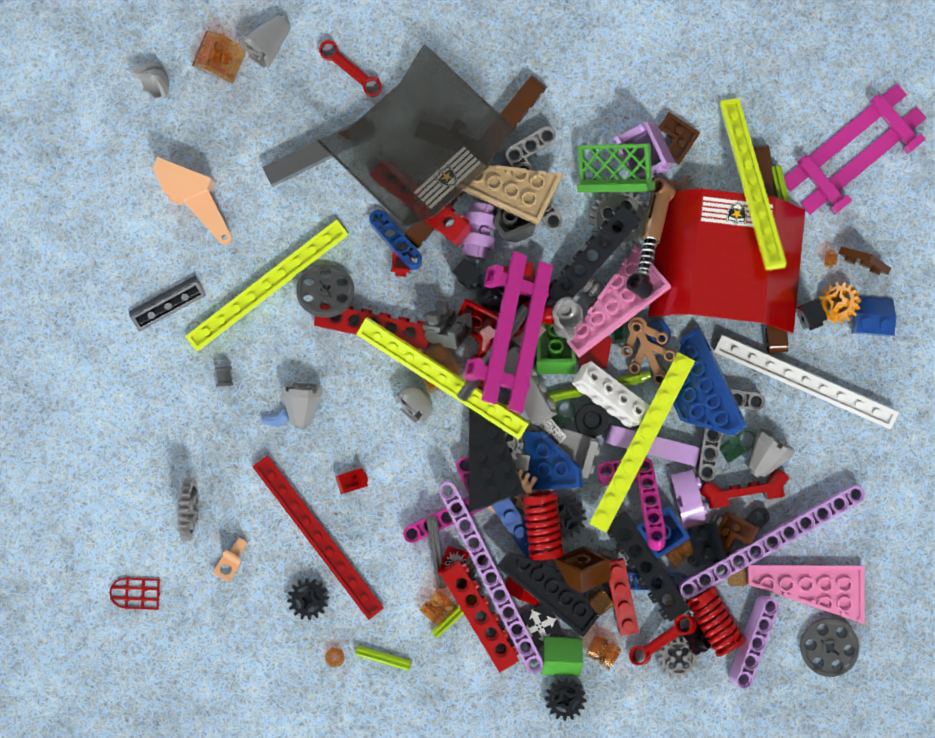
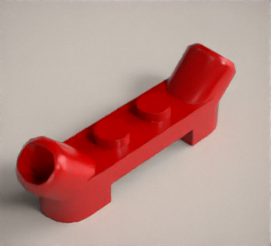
M530 301L524 304L527 308H529ZM545 306L541 324L551 325L554 323L552 318L553 306ZM526 318L522 322L520 327L517 329L513 337L510 339V341H512L513 338L517 337L521 333H524ZM490 325L478 332L475 337V341L479 344L478 355L481 359H483L493 345L496 329L493 330Z
M775 469L765 484L755 481L749 482L747 487H741L740 484L731 485L729 490H723L712 481H705L700 488V494L708 499L709 509L730 506L728 498L764 493V497L767 500L785 497L784 486L789 480V476L782 470Z

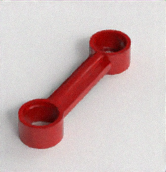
M326 40L320 44L319 53L321 57L326 61H333L361 84L367 96L376 97L381 93V81L377 77H369L343 56L335 42ZM327 44L333 45L336 49L335 54L331 57H326L322 53L324 46ZM376 81L379 83V89L376 93H369L366 90L365 86L368 82Z
M690 615L678 616L674 621V626L645 646L633 647L629 652L631 663L637 666L648 664L651 660V655L680 635L692 634L696 630V620ZM683 618H687L690 622V629L687 632H684L680 627ZM638 649H642L645 654L644 661L641 663L635 657Z

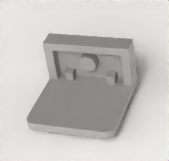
M561 428L566 438L559 446L582 468V478L588 479L589 474L594 472V457L598 456L601 445L598 444L597 437H587L580 432Z

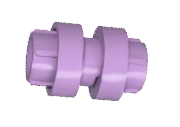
M473 202L470 204V210L464 212V216L470 221L469 225L472 228V231L460 244V246H463L464 257L486 260L488 251L493 250L495 238L490 236V231L496 230L493 225L496 217L494 216L495 209L493 205Z

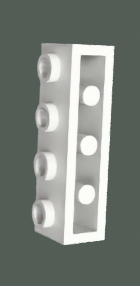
M591 361L581 365L572 382L579 392L589 396L595 404L601 405L607 410V413L617 417L623 425L630 428L641 424L650 406Z

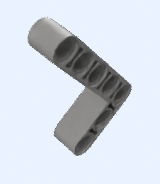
M543 127L509 147L506 151L508 165L534 171L527 159L554 143L556 138L555 130L551 127ZM548 132L552 135V139L545 141L542 138V134ZM528 142H533L536 148L529 151L525 145ZM514 151L520 157L517 160H511L509 154ZM551 200L549 207L544 213L542 222L548 230L555 231L560 228L562 218ZM550 217L558 219L556 226L549 225L548 219Z
M730 389L733 395L738 394L741 397L740 403L737 404L739 409L755 411L765 406V398L762 394ZM754 396L760 400L758 407H753L751 404V399ZM703 428L697 475L703 481H711L715 478L722 433L716 432V438L711 440L707 436L709 429ZM707 448H711L714 451V455L710 459L704 455ZM704 467H709L711 470V475L707 478L702 475Z

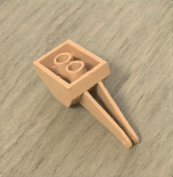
M157 157L153 169L163 193L168 196L167 199L180 206L182 203H185L221 244H230L232 235L212 196L216 183L207 176Z

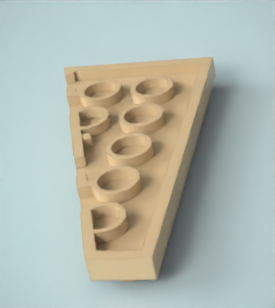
M442 159L436 172L440 168H442L449 161V159ZM460 161V162L453 168V170L456 169L463 161ZM466 163L463 167H461L456 172V175L469 163ZM481 163L455 188L539 226L563 177V173H547L541 170L531 171L524 168L499 165L489 166ZM472 164L464 173H462V174L457 178V181H458L468 170H470L475 164Z

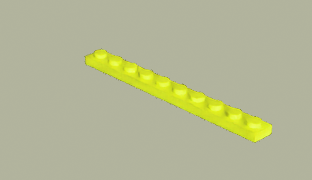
M740 99L721 100V112L765 269L785 268L786 260Z
M335 220L185 337L197 352L344 240L349 234L339 221Z
M367 317L356 335L518 440L530 423L528 420L514 411L508 410V407L498 401L496 405L481 401L483 391L477 387L466 402L461 401L457 394L466 383V380Z
M679 352L677 353L589 523L590 525L607 533L695 362L694 360Z

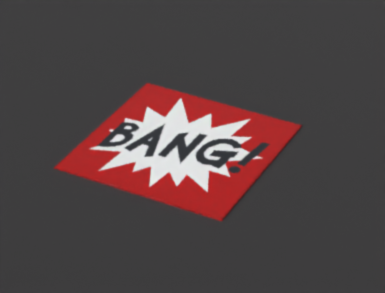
M447 546L437 575H440V570L456 560H459L461 564L464 562L466 564L469 552Z

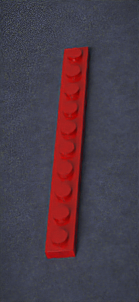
M269 455L252 466L367 619L370 620L383 610V605Z

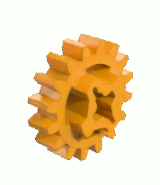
M836 282V287L829 285L830 290H823L825 295L819 296L828 321L831 319L834 324L837 320L843 324L845 318L850 321L851 315H857L854 312L855 309H860V306L857 304L861 302V299L858 297L860 294L852 285L848 286L846 282L842 286L838 282Z

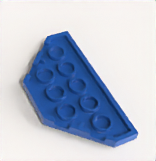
M700 327L683 335L680 341L679 353L695 362L673 403L674 408L683 422L733 436L748 426L707 339Z

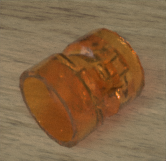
M687 540L665 554L667 559L676 568L684 562L685 556L690 557L694 553L691 542Z
M436 589L430 596V601H426L419 610L438 626L445 618L444 613H449L455 604L440 590Z
M598 634L589 646L586 656L594 661L599 660L602 666L610 669L617 660L622 648L613 642L609 644L608 639Z

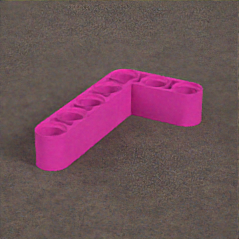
M462 457L458 460L456 467L469 493V470L462 471L459 467L461 461H469V458ZM469 497L463 499V502L468 505ZM457 502L451 505V510L459 512L461 504ZM447 508L430 515L437 517L439 531L454 524L453 520L444 522L441 518L442 513L448 512ZM483 509L477 510V511L472 512V513L469 512V514H470V516H471V515H473V514H475V513H477V512H479V511H481V510H483ZM428 517L405 528L403 536L407 542L414 543L429 536L428 530L424 527ZM411 528L415 529L418 533L415 539H410L407 536V531Z
M645 457L632 483L637 482L648 545L652 550L659 551L665 546L666 531L653 462L650 458ZM622 460L603 462L598 466V482L601 485L609 486ZM641 468H648V470L643 471ZM607 472L610 473V475L605 476L603 475V473ZM644 485H651V487L646 488L644 487ZM647 502H653L655 504L648 505ZM656 519L658 522L652 523L649 520ZM653 537H660L661 540H654Z

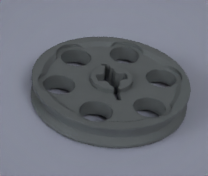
M329 264L313 266L304 271L297 282L296 295L298 302L304 310L312 315L334 317L346 311L352 304L354 283L349 274L337 266ZM327 271L331 276L324 278L320 274ZM312 279L314 283L312 285H306L304 283V280ZM344 280L347 282V285L339 286L337 282ZM322 287H323V289H325V290H329V296H328V293H326L325 291H322ZM311 295L314 299L308 302L303 297ZM344 296L347 298V301L341 303L337 301V298ZM328 304L330 309L322 310L320 305Z
M824 618L815 621L805 630L800 642V651L803 660L812 671L821 676L836 677L848 672L856 663L859 655V641L853 629L846 623L834 618ZM821 624H825L828 629L824 635H820L817 632V628ZM839 627H844L847 631L846 635L842 638H839L836 634ZM809 639L814 640L816 643L815 648L812 650H808L805 647ZM821 640L826 644L833 643L832 647L836 652H838V655L830 650L826 652L827 648L821 642ZM845 646H853L854 652L852 655L847 656L844 654ZM817 657L823 660L820 668L813 666V660ZM835 660H840L842 663V668L838 671L832 669V663Z

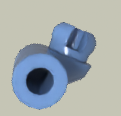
M281 409L280 413L275 416L264 414L262 423L280 427L289 420L287 410Z

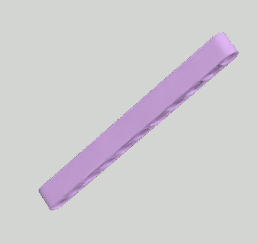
M443 481L439 486L440 496L527 670L531 673L540 672L543 668L541 656L456 485L452 481ZM445 485L453 487V492L450 495H445L442 492V488ZM453 503H460L462 509L459 512H453L451 510ZM462 520H468L471 523L468 529L460 528L459 525ZM472 537H476L479 540L478 545L475 547L468 544L469 539ZM486 555L488 557L487 562L484 564L478 563V556ZM494 572L496 574L495 580H486V574ZM496 590H503L505 595L502 598H496L494 596ZM506 607L513 608V613L509 616L503 614V610ZM515 624L522 626L521 631L518 633H514L511 630ZM522 642H529L530 647L527 650L521 649L520 645ZM537 659L539 664L536 667L529 666V661Z
M853 485L845 487L755 538L752 545L745 544L727 554L726 559L713 562L684 578L678 583L677 590L686 598H692L859 504L865 498L863 488ZM853 489H856L858 493L855 499H852L850 495ZM839 498L841 500V506L838 509H836L834 507V501ZM820 508H823L825 511L822 518H819L817 515V511ZM806 517L808 519V524L806 527L803 528L800 524V521L802 518ZM786 527L791 528V535L788 537L784 535ZM773 536L775 543L769 547L767 539ZM753 546L758 547V553L755 556H752L750 553V549ZM740 555L742 558L739 565H735L733 562L734 557ZM722 564L725 567V571L723 574L718 575L717 567ZM703 574L708 576L706 584L700 583V577ZM685 584H690L692 589L689 593L685 594L683 587Z

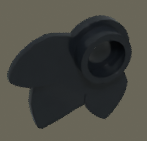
M698 624L692 634L682 635L683 640L689 644V651L694 655L706 652L711 647V644L708 643L709 638L704 636L703 631L700 629L701 625ZM690 627L682 628L684 632H687L690 629Z

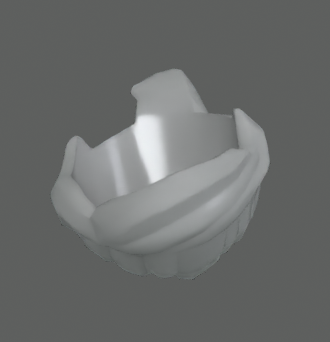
M148 62L136 69H130L132 77L140 79L144 85L143 91L148 92L155 99L167 97L170 83L162 65Z
M569 296L561 298L556 302L552 311V318L556 334L570 342L575 337L574 330L583 322V309Z

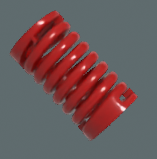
M539 491L522 495L523 505L529 506L524 508V512L527 514L525 515V520L529 521L526 522V527L530 528L526 531L527 535H529L527 541L534 543L528 546L529 559L549 560L563 556L557 492Z
M715 585L685 600L690 608L689 610L691 612L696 611L693 613V617L699 618L696 621L698 625L703 624L700 629L701 631H706L704 636L709 638L708 643L712 644L711 648L713 650H716V657L728 654L746 642V637L741 633L737 622L733 620V615L729 614L730 610L726 607V603L722 601V596L718 594V589Z

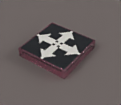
M543 604L520 613L537 649L543 646L544 636H565L556 615ZM525 641L526 644H527V646H528V648H529V647H530V643L527 642V641Z

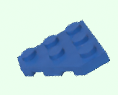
M545 431L524 433L526 455L530 456L527 472L531 475L528 481L531 482L534 476L537 477L532 489L583 487L582 468Z

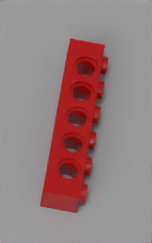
M382 159L368 176L369 179L459 247L472 231L469 225L470 221L462 214L460 216L454 213L456 210L449 204L444 206L440 201L430 209L429 206L439 197L437 196L429 205L425 203L435 195L434 193L422 204L418 205V201L428 194L426 192L421 198L418 197L426 187L415 195L414 192L422 184L419 182L415 184L411 181L413 178L405 171L400 173L397 165L391 161L387 163ZM393 177H396V180L393 183H390V180ZM406 188H411L408 193L404 194ZM435 209H439L438 214L432 215ZM449 220H454L451 226H446Z
M322 304L320 305V308L322 310H328L330 309V306L328 304ZM350 306L341 313V319L337 322H333L331 317L315 316L314 326L354 335L357 334L367 317L371 320H377L379 325L387 329L389 324L393 323L397 325V331L394 333L396 336L415 348L423 350L428 348L429 342L426 340L425 330L422 328L424 321L417 320V324L411 323L409 318L399 316L397 320L391 318V315L380 312V315H374L372 310L361 308V312L355 311L353 306ZM356 315L360 318V322L358 325L352 326L349 322L350 318ZM412 327L416 330V335L413 338H408L405 332L408 328Z
M456 560L440 570L439 573L499 673L519 661L517 648L514 644L510 646L507 641L510 637L505 628H499L497 624L500 621L494 611L490 613L487 608L490 604L485 595L480 596L477 590L480 587L476 580L469 578L468 573H470V570L465 562L461 564L459 560ZM459 578L466 579V583L462 587L456 586V581ZM473 594L476 596L474 602H466L468 595ZM484 611L485 617L477 619V612ZM489 627H494L495 633L490 636L486 635V630ZM498 644H505L503 651L497 652L495 650Z

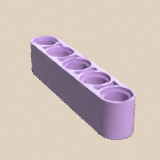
M609 425L605 443L628 449L637 431ZM656 436L647 454L696 467L701 448Z
M760 595L755 600L743 633L747 640L738 647L728 676L730 682L740 688L746 689L753 682L779 610V603L776 599L767 595Z

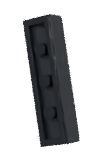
M194 276L129 311V317L138 331H141L206 296L197 277Z

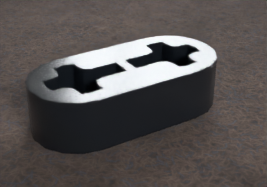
M759 507L754 509L744 520L759 527L760 530L769 521L770 515L765 508ZM764 512L763 517L765 519L763 521L758 520L755 523L754 520L758 517L756 513Z

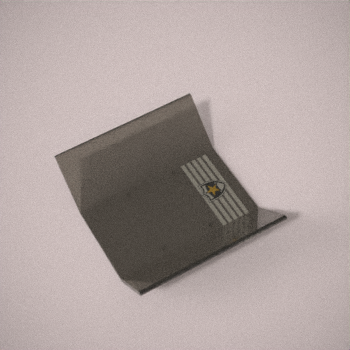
M424 44L401 82L349 129L319 138L317 142L405 228L435 217L490 166L514 128Z

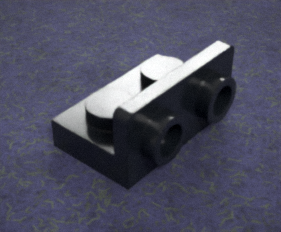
M500 286L487 287L477 296L478 302L500 313L505 288ZM520 297L518 299L516 311L518 310L520 305H522V300Z
M716 521L687 529L697 567L726 559Z

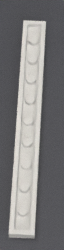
M721 334L714 349V352L888 429H891L899 414V411L725 334Z

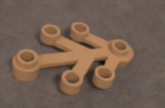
M633 317L628 323V329L631 333L627 343L621 349V353L625 357L631 356L634 352L633 345L638 337L641 345L634 361L629 366V371L632 374L639 373L642 360L646 354L654 372L653 381L661 386L663 381H659L657 376H661L664 380L667 371L660 368L654 352L663 355L666 361L671 362L676 357V351L653 343L646 336L647 334L655 337L659 344H665L669 339L667 332H660L647 326L646 320L642 317ZM638 324L641 328L636 329L634 325ZM664 335L666 340H661L659 336ZM625 348H629L631 352H625ZM668 352L673 354L672 358L667 356ZM632 365H636L638 370H634Z

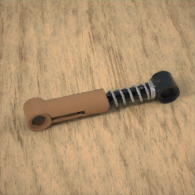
M662 177L655 178L652 181L655 182V190L649 191L651 198L641 236L644 244L641 245L643 250L640 251L641 256L638 258L640 262L637 263L638 268L635 270V273L626 282L627 289L643 299L650 296L653 291V283L650 282L649 274L651 269L649 268L653 265L651 260L654 259L652 256L655 253L654 248L657 247L656 244H659L669 201L675 195V188Z

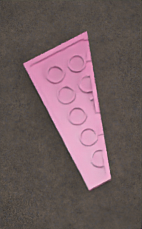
M863 565L747 566L748 585L865 624Z

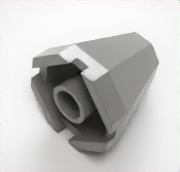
M293 382L291 387H288V383H284L282 386V396L289 420L292 425H295V428L305 429L306 426L311 424L322 395L321 385L316 388V384Z
M760 428L756 434L748 462L749 472L758 478L769 475L788 461L795 453L793 447L763 428Z

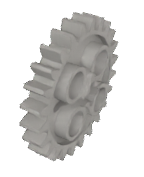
M608 192V197L601 194L602 201L596 199L595 202L598 207L592 206L591 209L595 213L589 215V217L594 218L589 224L595 225L591 232L599 234L600 230L598 228L605 220L609 222L612 219H606L603 216L604 210L608 209L613 212L617 206L620 207L622 203L626 202L630 205V210L635 212L641 221L638 227L619 246L624 251L626 245L630 249L633 248L632 242L639 245L638 238L642 236L647 215L646 211L648 210V207H643L645 200L639 201L640 194L633 197V192L626 194V192H615V194ZM620 221L613 223V227H617L620 231L623 230L624 226ZM603 235L601 237V244L608 242L607 246H609L611 243L610 237Z
M195 478L184 479L181 493L178 497L179 537L182 541H191L193 539L195 525L198 522L199 491L197 490Z

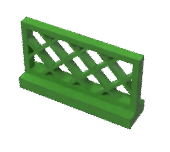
M650 143L578 146L580 184L577 185V193L648 192L655 190V182H652ZM621 148H624L629 153L624 161L617 155ZM638 148H644L645 156L642 160L634 154ZM584 149H589L594 154L590 161L585 158ZM603 149H607L612 154L607 161L600 155ZM631 157L638 163L634 170L626 164ZM596 158L603 163L599 170L592 165ZM613 158L620 163L616 171L609 165ZM623 167L630 173L626 179H623L618 174ZM640 167L646 171V179H641L636 174ZM588 168L595 173L591 180H586L585 171ZM605 168L612 173L609 179H605L601 175Z

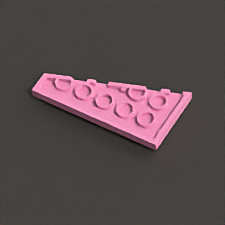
M637 245L633 247L632 253L623 261L622 267L617 274L613 275L600 293L594 306L590 307L583 322L574 330V339L570 342L566 341L578 357H581L671 288V285L656 267L651 265L649 274L650 282L653 283V291L650 296L643 299L627 289L626 282L635 273V270L638 268L637 263L640 262L638 258L641 256V250Z

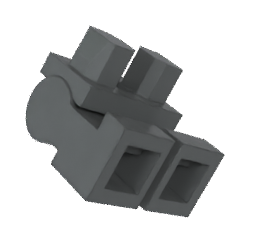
M438 301L435 304L436 310L429 311L426 314L427 320L422 325L423 330H425V338L432 344L442 343V347L457 350L463 343L464 338L466 339L473 330L471 313L464 312L462 316L455 315V310L449 309L448 302Z

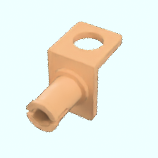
M238 537L230 551L226 549L223 551V557L213 573L223 580L230 582L241 564V558L239 557L248 543ZM224 564L231 567V572L228 575H224L220 571L221 566Z

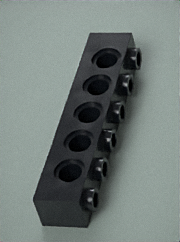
M625 205L621 208L617 206L611 213L613 218L609 222L605 220L598 228L600 233L596 237L592 235L585 243L587 245L584 251L579 250L575 254L573 264L571 266L567 264L561 270L562 276L559 280L554 279L549 284V295L557 302L561 298L569 296L573 299L640 223L641 219ZM615 221L623 223L622 231L617 232L613 229ZM603 235L610 237L611 243L609 246L601 244L600 239ZM590 250H595L598 253L597 260L592 261L588 258ZM580 264L585 267L583 275H578L575 272L576 265ZM564 279L572 281L573 286L571 289L563 287Z
M626 510L616 516L607 531L608 536L615 538L618 543L615 545L621 555L625 554L628 558L626 561L631 571L636 570L638 573V582L642 587L646 586L650 593L647 595L653 604L657 603L660 607L658 612L663 620L667 619L671 622L690 609ZM620 530H628L630 534L629 539H621L619 536ZM636 545L640 548L638 556L631 555V546ZM642 562H648L651 565V570L648 573L641 570ZM654 578L661 580L662 585L659 589H654L651 585V581ZM665 594L672 597V603L669 606L664 605L662 602V597Z

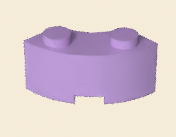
M693 470L670 475L683 528L706 523L705 515L708 514L706 503L702 504L699 488H701L699 476L695 477Z

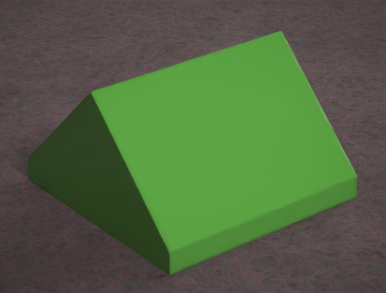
M544 636L541 675L580 676L583 666L582 638Z

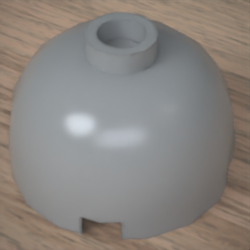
M407 387L394 398L396 404L400 402L404 409L400 408V410L411 421L415 423L420 421L419 425L430 416L433 409L430 399L431 395L424 388L421 390L418 387Z

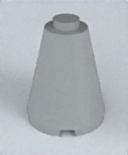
M277 15L239 41V45L243 51L248 50L250 53L248 57L263 68L265 66L268 68L291 29L290 21L283 15Z

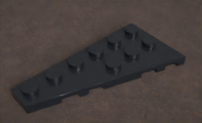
M469 408V512L472 513L519 496L525 492L503 429Z
M510 551L507 552L496 566L582 637L585 636L612 601L610 588L600 585L585 593H580L568 586L559 569Z

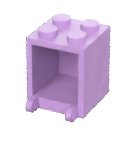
M646 121L613 139L615 144L650 143L651 163L659 158L662 161L651 167L652 179L655 177V173L662 174L672 169L671 165L675 164L656 122ZM624 148L620 149L619 153L624 161L629 153ZM638 148L634 153L640 160L645 156L644 148ZM632 157L626 163L632 170L638 165ZM640 167L636 174L641 179H646V171Z

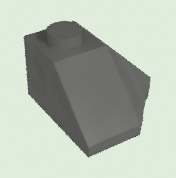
M498 208L493 224L503 240L515 243L533 236L536 224L501 208Z

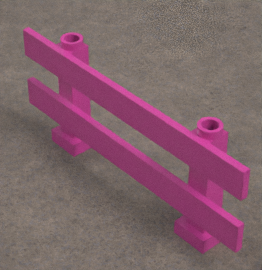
M898 83L883 96L880 94L875 96L870 101L872 103L871 106L809 157L805 154L797 161L799 165L784 177L786 188L790 192L806 178H809L818 188L800 203L809 215L827 201L832 205L830 210L835 215L852 201L848 195L843 197L839 191L901 140L905 144V147L902 149L908 154L926 140L922 134L916 136L912 131L926 119L918 107L913 109L903 119L893 109V106L907 95ZM882 117L891 129L833 177L828 179L819 168Z
M513 251L508 274L503 272V266L494 265L487 268L484 286L488 288L496 286L505 288L488 367L484 366V360L479 358L468 360L464 379L469 381L484 380L481 401L492 405L497 403L500 386L511 389L508 410L523 414L526 395L530 388L529 381L545 303L549 296L548 289L553 265L538 261L534 283L523 279L527 256ZM519 294H522L531 299L514 376L503 372Z

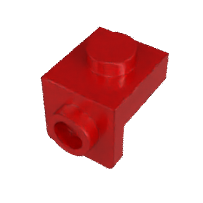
M393 252L391 272H395V276L406 277L407 273H411V269ZM409 252L408 255L410 256V261L412 262V257Z
M363 468L335 476L340 494L368 486V477Z

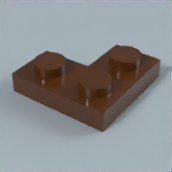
M668 112L659 125V129L673 139L668 148L675 163L680 165L700 132Z
M842 246L838 253L845 258V262L853 265L856 262L860 263L859 265L870 269L869 272L875 275H880L881 273L889 275L891 267L869 253Z
M725 511L722 521L718 526L725 554H729L736 538L748 545H752L759 527L731 512Z

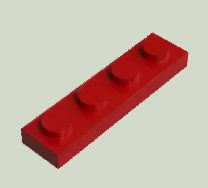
M624 558L610 560L609 586L620 636L638 633L639 628Z

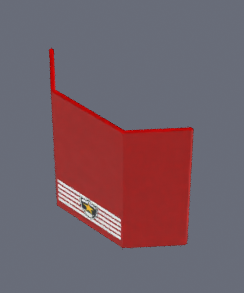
M703 188L675 191L673 199L669 201L659 244H656L654 266L668 281L671 288L649 304L648 316L697 315L762 323L794 333L806 210L777 197L767 196L786 260L785 268L766 270L744 193Z

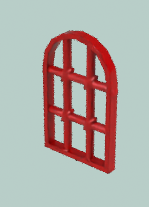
M120 578L110 588V599L119 608L159 610L160 579ZM120 580H126V585L114 586ZM129 580H142V586H129ZM145 580L158 581V586L145 587ZM112 589H126L125 596H112ZM130 589L142 590V596L128 597V591ZM157 590V598H145V591ZM114 599L125 600V606L118 605ZM141 600V607H128V601ZM157 601V608L144 607V602Z

